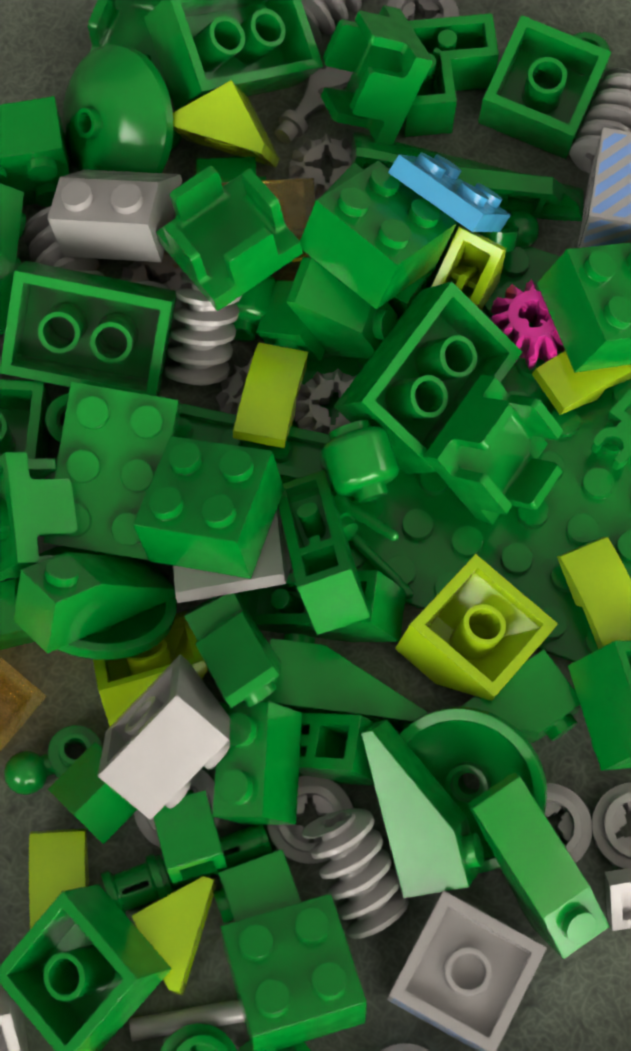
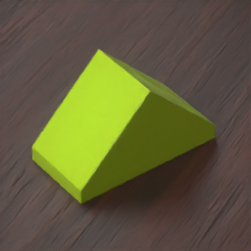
M460 225L431 287L452 281L482 310L500 282L507 248Z
M203 876L131 915L138 930L172 968L163 979L167 988L172 993L184 995L213 901V891L217 888L214 879Z

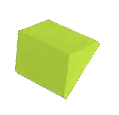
M232 80L173 112V130L185 140L239 157H255L256 162L277 168L280 159L249 98Z

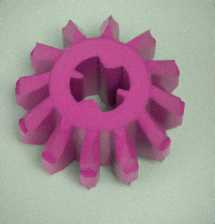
M532 279L526 283L524 292L511 284L506 289L505 298L497 297L494 300L491 308L493 315L489 319L522 351L520 357L525 358L529 370L536 366L538 357L547 362L557 356V351H565L540 291H536V285Z

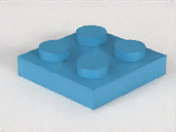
M420 152L418 157L399 154L388 171L390 175L471 232H500L511 214L499 207L503 199L498 194L480 183L472 186L459 179L458 176L462 170L440 155L436 154L432 158Z

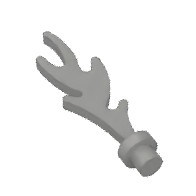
M325 64V69H319L309 77L307 89L296 111L285 110L279 118L280 126L275 131L276 137L285 144H290L295 137H302L308 129L305 119L314 112L326 108L319 93L323 92L324 87L338 90L346 87L353 72L327 67Z

